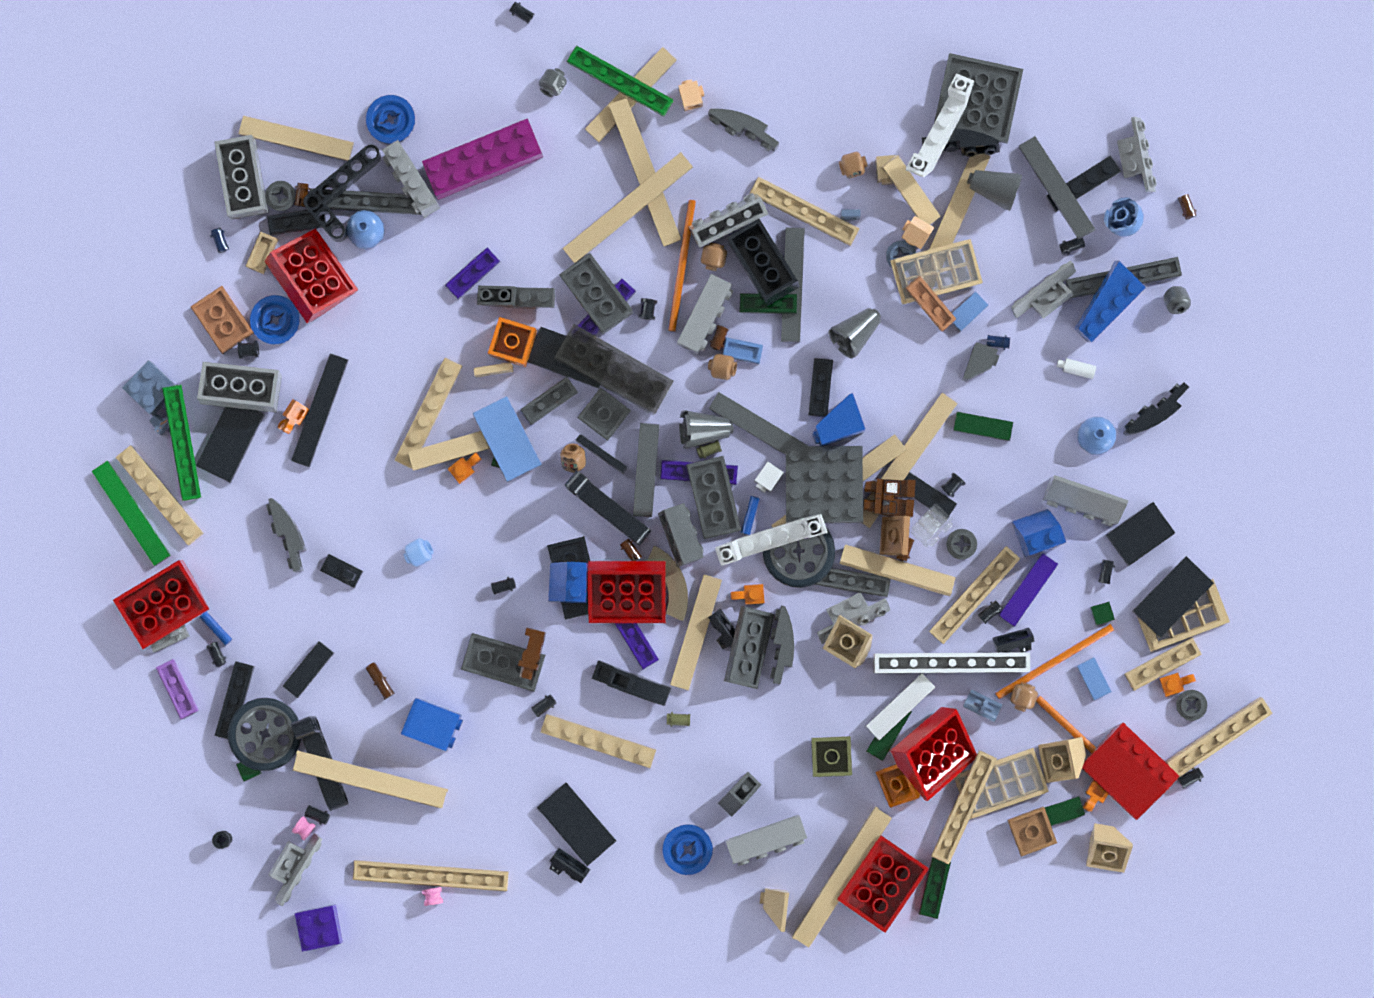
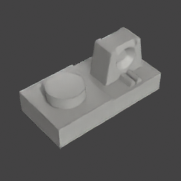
M183 625L150 646L153 652H157L190 637L186 626Z

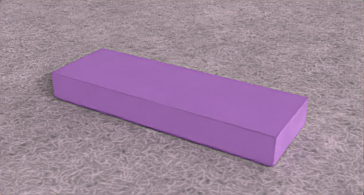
M172 659L156 667L180 719L198 712L199 709L175 660Z

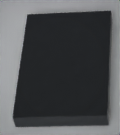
M1152 502L1109 532L1106 537L1127 566H1130L1174 535L1175 531L1155 503Z

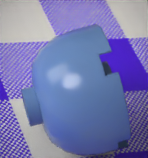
M1119 198L1112 203L1113 206L1109 210H1106L1104 216L1105 225L1115 235L1121 237L1131 236L1138 232L1143 225V210L1131 198Z
M363 210L356 212L349 218L346 226L347 237L358 248H374L384 237V224L380 217L371 211Z
M1094 416L1086 419L1078 429L1077 439L1082 449L1092 455H1100L1113 447L1116 441V430L1108 419Z

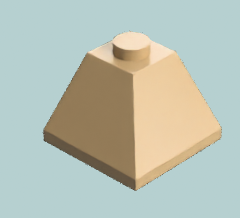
M840 615L823 649L856 668L864 663L871 649L873 635Z
M1082 737L1038 745L1046 783L1079 778L1086 758Z
M1094 823L1090 836L1086 866L1124 873L1133 844L1115 827Z
M765 888V891L760 893V904H763V909L781 932H785L789 892L788 890Z

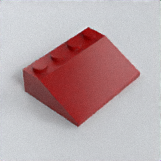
M316 228L271 251L264 261L306 323L322 316L358 291Z
M183 560L176 561L113 599L142 649H145L210 609Z
M588 561L589 623H666V561Z
M940 707L890 750L898 768L925 801H929L970 765L977 755L957 709Z
M1124 722L1115 726L1088 756L1082 766V770L1135 820H1138L1179 778V775Z
M880 835L837 900L886 933L929 868Z

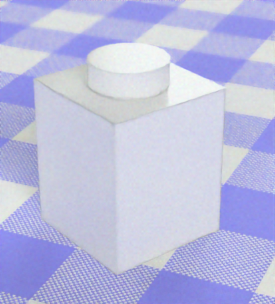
M767 462L754 481L757 483L755 487L764 493L766 491L771 492L784 472Z

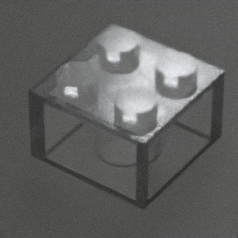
M935 502L909 529V532L926 548L929 545L932 547L940 539L938 535L942 531L946 533L953 525L951 523L953 518Z

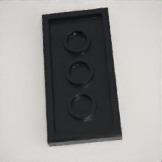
M540 327L527 362L599 389L612 352L588 343L583 346L574 338Z
M225 407L196 466L231 483L265 414L257 410Z
M585 536L547 545L551 563L584 562L588 564V561H590ZM588 592L587 603L561 602L565 620L588 615Z
M1185 556L1132 612L1161 638L1214 582Z
M567 782L537 807L586 866L590 865L617 841Z

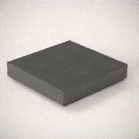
M600 387L577 418L608 441L631 410Z

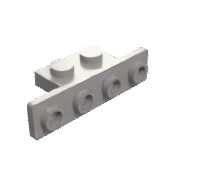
M1132 117L1134 136L1117 141L1124 178L1142 174L1145 191L1156 192L1155 187L1157 183L1151 169L1153 163L1148 154L1149 143L1144 134L1146 129L1145 123L1139 117Z
M1069 261L1060 266L1054 274L1046 277L1040 285L1032 288L1022 299H1018L1011 307L1014 316L1018 318L1032 307L1044 319L1073 296L1072 291L1063 282L1076 272L1073 262Z
M860 592L826 609L833 624L817 632L821 644L826 642L840 615L857 626L865 625L869 621L884 616L890 611L887 600L883 599L868 607Z
M314 833L305 849L288 841L268 875L284 883L275 898V901L280 906L289 901L293 888L301 881L303 871L310 866L312 856L320 849L322 838L318 834Z

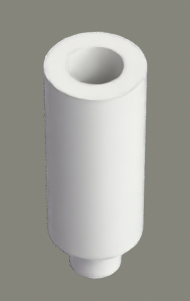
M1067 358L1065 361L1058 360L1057 367L1063 368V372L1089 379L1094 378L1096 366Z

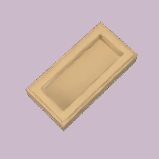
M260 232L246 267L264 274L267 268L264 261L269 253L275 250L278 239Z
M511 362L474 368L476 378L514 372Z

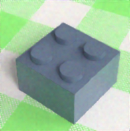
M148 360L122 388L145 411L154 416L165 404L162 387L174 386L176 384L154 363Z

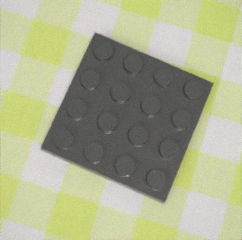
M949 53L934 123L949 97L948 88L955 75L959 74L974 80L967 106L955 128L981 132L998 139L1001 143L1007 144L1024 69Z
M863 446L786 447V523L818 514L822 515L824 523H863Z

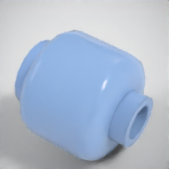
M418 538L405 546V553L403 555L408 564L411 563L413 566L418 567L431 560L433 548L429 541Z

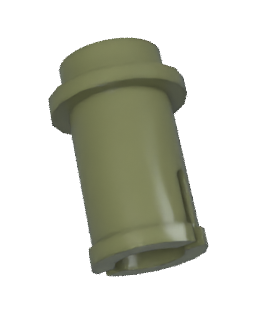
M718 440L704 446L699 445V448H696L699 458H704V460L707 456L722 452Z
M667 713L666 724L670 725V727L672 725L690 726V714Z

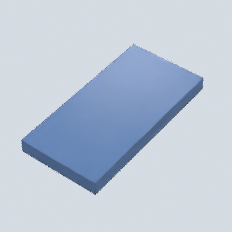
M507 396L473 413L507 482L542 465Z

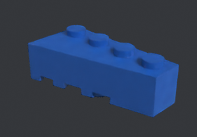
M1114 261L1110 271L1103 279L1101 286L1094 294L1092 301L1074 329L1087 342H1093L1146 287L1120 261Z

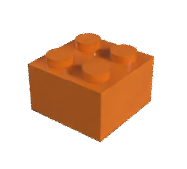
M499 317L488 355L526 367L536 337V328Z

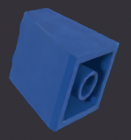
M853 393L843 399L815 426L812 434L815 444L827 446L864 433L866 428Z
M1049 509L1012 521L1024 557L1066 543L1061 525Z
M584 562L550 563L548 602L587 603L588 564Z
M415 698L401 735L448 751V748L452 749L456 738L453 737L455 731H459L463 720L460 719L462 715L423 699Z

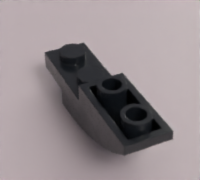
M956 128L943 150L954 152L961 149L962 156L973 157L978 154L993 155L1000 152L998 139L981 132ZM922 137V146L927 137Z
M1185 382L1180 385L1176 383L1169 391L1171 395L1167 399L1163 397L1156 404L1158 408L1153 404L1149 407L1145 405L1137 413L1139 417L1135 421L1131 419L1124 426L1126 430L1123 434L1125 436L1137 434L1153 428L1168 419L1182 407L1177 400L1185 393L1189 386Z
M598 660L591 678L614 689L663 706L666 705L671 691V687Z

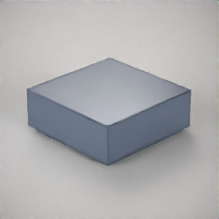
M861 209L841 210L842 220H859L861 217Z

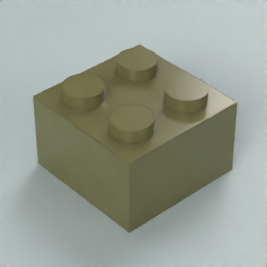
M851 736L811 738L813 777L852 775Z

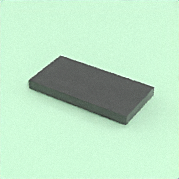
M591 253L559 274L603 335L634 313Z
M724 456L686 464L704 539L741 531Z
M741 606L725 673V682L758 689L774 614Z
M472 633L461 670L535 692L546 655L541 654L540 660L537 663L539 664V669L534 670L532 680L521 678L519 676L522 666H518L519 660H522L523 651L526 649Z

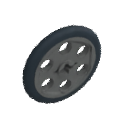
M828 529L825 534L808 540H799V546L801 550H804V553H801L800 563L797 553H793L798 547L797 541L763 551L764 564L769 573L777 581L790 587L803 588L821 581L832 568L835 559L834 540ZM815 545L823 547L824 551L821 555L813 553L812 549ZM783 548L785 556L777 558L774 555L775 549ZM807 562L815 564V570L811 573L806 572L804 569V565ZM789 563L796 566V571L793 574H788L785 571V566Z
M257 698L248 701L235 712L229 723L228 743L232 753L243 765L254 770L269 771L282 767L294 757L300 746L301 739L295 737L291 723L298 721V717L288 705L277 699ZM258 710L266 712V718L263 721H258L255 717V713ZM279 715L285 719V723L281 727H277L274 724V718ZM249 723L252 726L249 734L241 732L242 724ZM269 723L267 729L270 737H266L261 745L262 736L259 735V732L264 731ZM282 734L287 735L289 738L288 744L284 746L278 743V737ZM246 743H255L256 749L253 753L245 751ZM270 747L274 750V756L267 759L264 757L263 751Z

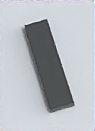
M831 568L821 581L813 585L888 597L891 579Z

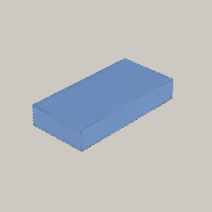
M975 291L952 313L956 318L953 325L961 332L989 305Z
M726 337L723 355L732 356L740 361L760 364L763 345Z
M1095 657L1077 665L1093 700H1097L1112 692Z

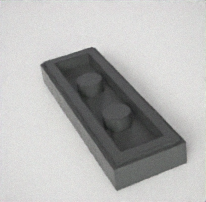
M565 377L520 410L532 426L576 395L578 391L568 377Z

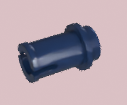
M221 227L211 230L210 237L214 240L217 252L222 253L229 250L224 237L225 231Z
M988 335L987 340L995 342L987 341L986 346L1003 348V350L1005 348L1009 349L1011 337H1007V335L1005 337Z

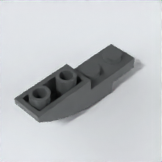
M710 109L708 111L709 120L715 125L721 124L724 126L725 131L730 135L740 137L744 131L746 132V137L753 141L756 139L761 143L760 146L767 151L772 150L775 152L779 147V142L765 133L768 130V125L762 121L734 110Z
M478 285L477 305L524 309L554 308L555 289Z
M270 498L268 499L269 504H266L268 514L272 515L273 518L271 523L273 534H277L278 537L285 536L283 545L285 551L288 550L290 558H287L289 569H293V572L303 571L299 552L306 551V547L300 530L284 507L275 499Z
M782 605L780 609H776L774 620L778 621L777 627L772 628L770 639L774 640L773 644L780 645V649L776 648L774 659L777 660L776 668L772 667L770 675L775 684H781L784 666L792 667L794 659L792 623L786 607Z

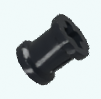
M641 298L642 308L638 318L655 320L654 310L658 301Z
M254 340L253 343L238 342L239 359H243L245 356L259 357V343L257 340Z
M954 472L951 474L952 477L944 485L940 486L952 498L961 485L964 486L966 484Z
M219 831L212 838L213 845L218 849L229 847L233 841L231 833L227 831ZM221 834L222 837H226L224 843L218 841L221 838Z

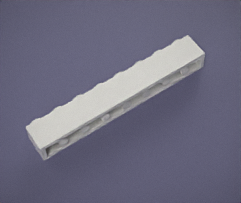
M1030 653L873 654L874 673L1030 672Z

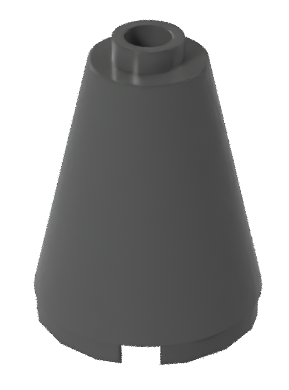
M975 170L974 173L970 172L967 184H970L969 188L1003 209L1010 211L1022 175L1018 173Z
M867 308L831 327L828 331L829 337L833 344L837 342L840 346L838 350L843 355L853 359L859 354L880 324L881 315L876 309Z
M688 410L681 411L680 418H683V422L679 424L681 444H685L683 449L728 438L730 433H733V423L729 422L728 418Z

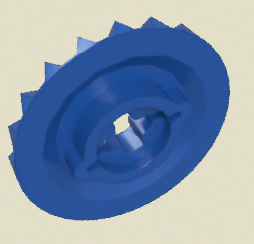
M385 95L376 99L369 106L366 114V125L371 135L379 142L386 144L394 143L397 140L402 142L413 131L415 113L410 103L404 98L397 95ZM391 115V117H396V119H394V124L392 125L390 122L385 123L388 120L387 116Z
M270 295L262 298L255 304L250 315V325L253 333L261 341L273 345L289 341L295 335L300 323L299 312L295 305L288 298L280 295ZM272 316H282L278 320V325L275 323L271 324Z
M686 824L675 827L667 834L662 851L665 862L673 871L682 875H693L707 867L712 858L713 846L709 835L703 829L695 825ZM695 841L691 848L692 854L687 853L680 858L684 852L683 846H689Z

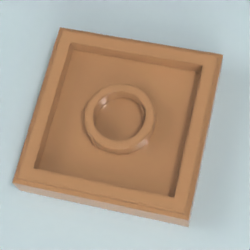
M910 516L882 517L880 555H908Z
M1044 806L1007 819L1021 857L1057 844Z

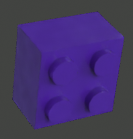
M336 904L294 913L302 952L338 945L343 942Z

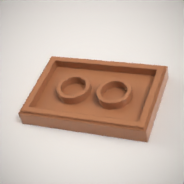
M220 286L191 306V309L222 354L238 345V342H242L254 334L223 286Z

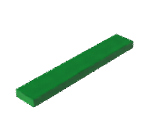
M577 45L567 60L568 64L663 117L673 103L672 98Z
M182 385L162 387L182 501L201 498Z
M106 461L92 470L99 484L153 565L157 566L169 558L171 554L110 462Z

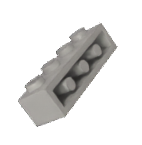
M397 140L382 149L385 154L382 157L388 167H393L394 172L392 174L397 182L401 181L404 187L401 189L406 197L411 196L414 202L411 205L416 213L421 212L425 218L440 209L437 201L400 142Z
M754 193L748 194L739 203L732 202L722 211L716 210L709 214L710 217L704 220L699 218L693 221L689 229L696 244L702 247L768 215L761 197L758 194L754 195Z
M712 274L710 275L677 341V345L697 355L699 351H704L708 343L705 339L708 333L712 335L716 327L714 321L716 317H721L725 309L722 305L725 299L729 301L733 293L731 283Z

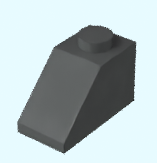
M976 342L962 381L966 382L990 370L992 365L996 366L999 355H996L998 349Z
M747 772L718 804L732 817L762 784Z

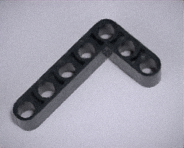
M375 145L365 146L304 198V205L308 212L335 242L344 241L347 237V231L327 205L380 162L381 153ZM370 151L377 153L373 159L367 158V154ZM360 163L362 168L359 171H354L352 169L354 164ZM341 175L347 176V181L339 183L338 178ZM325 188H332V193L324 195L323 191ZM311 200H317L318 204L316 207H309L308 204ZM329 214L330 219L327 222H322V215ZM336 228L343 230L340 236L333 235V231Z
M578 470L565 483V487L637 545L640 546L651 533L648 527L594 486Z
M308 716L291 723L295 737L302 739L307 753L332 759L316 716ZM316 777L329 811L349 804L342 783Z

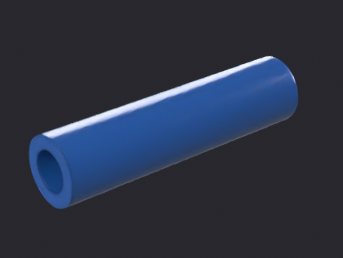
M750 497L741 533L750 535L760 498Z
M207 611L199 617L225 646L232 641V638Z

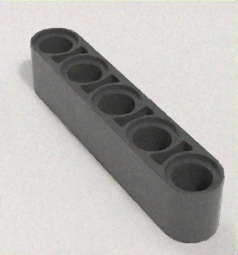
M640 423L633 516L652 517L659 424Z

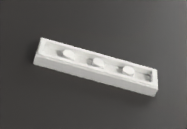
M921 673L866 727L880 740L924 699L935 686Z

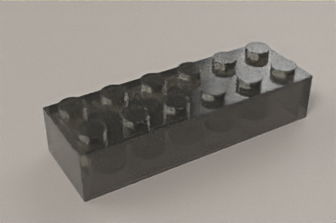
M575 324L572 325L554 357V360L653 416L656 414L674 380Z

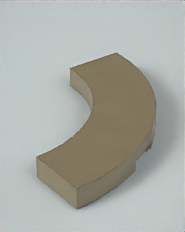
M653 546L647 561H666V585L669 593L666 614L684 621L688 606V590L683 573L666 552Z

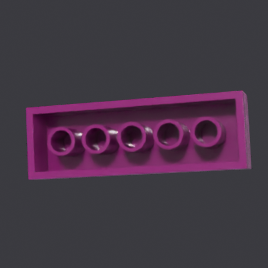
M527 118L423 160L422 163L437 199L440 200L541 159L543 155Z

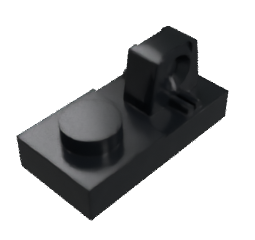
M328 554L320 569L321 572L353 588L356 587L364 572L331 554Z
M719 609L708 618L712 627L721 633V636L716 641L722 649H725L729 646L732 647L735 628L724 612Z
M1030 628L992 638L998 653L1008 652L1016 647L1019 648L1021 653L1032 650V642H1035Z
M560 848L557 849L550 859V870L558 875L565 871L571 879L579 883L583 882L591 870Z

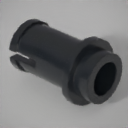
M514 2L509 10L512 16L516 15L527 22V24L530 23V20L535 15V13L521 6L520 2Z
M1074 238L1069 241H1062L1059 246L1063 255H1069L1072 251L1084 248L1085 242L1083 238L1079 240Z
M1102 560L1098 582L1111 583L1113 567L1115 568V565H1113L1114 561Z
M508 576L507 579L492 582L493 594L508 590L513 591L516 588L514 577L510 578Z
M996 600L994 602L991 601V604L978 614L985 624L996 614H1001L1000 611L1003 610Z
M213 642L206 646L213 660L212 664L216 668L227 663V658L223 656L218 642Z
M551 694L545 695L543 700L531 708L536 716L539 717L551 707L554 708L557 702Z
M1199 767L1196 769L1192 768V771L1178 778L1183 789L1198 780L1201 782V779L1204 778Z
M311 805L307 807L304 815L319 822V825H326L330 818L328 811L323 812Z

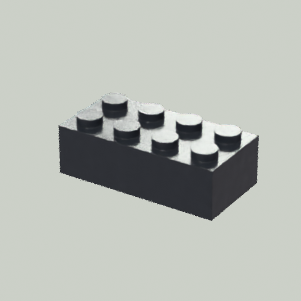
M760 219L726 237L728 245L766 306L799 288L797 278Z

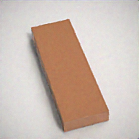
M918 276L905 287L906 291L941 332L956 320L954 315L921 276Z

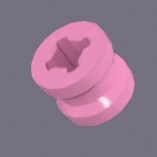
M303 816L292 832L299 834L301 839L305 841L316 825L309 823L307 818Z
M441 887L422 890V894L425 896L424 906L443 903V898L440 896Z

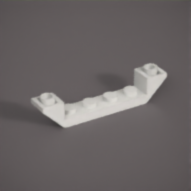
M959 74L955 75L948 88L949 97L919 153L913 154L906 167V171L925 177L934 169L967 106L974 80Z
M818 514L735 539L715 547L722 566L738 561L743 557L807 537L812 538L825 534L827 529L822 515Z

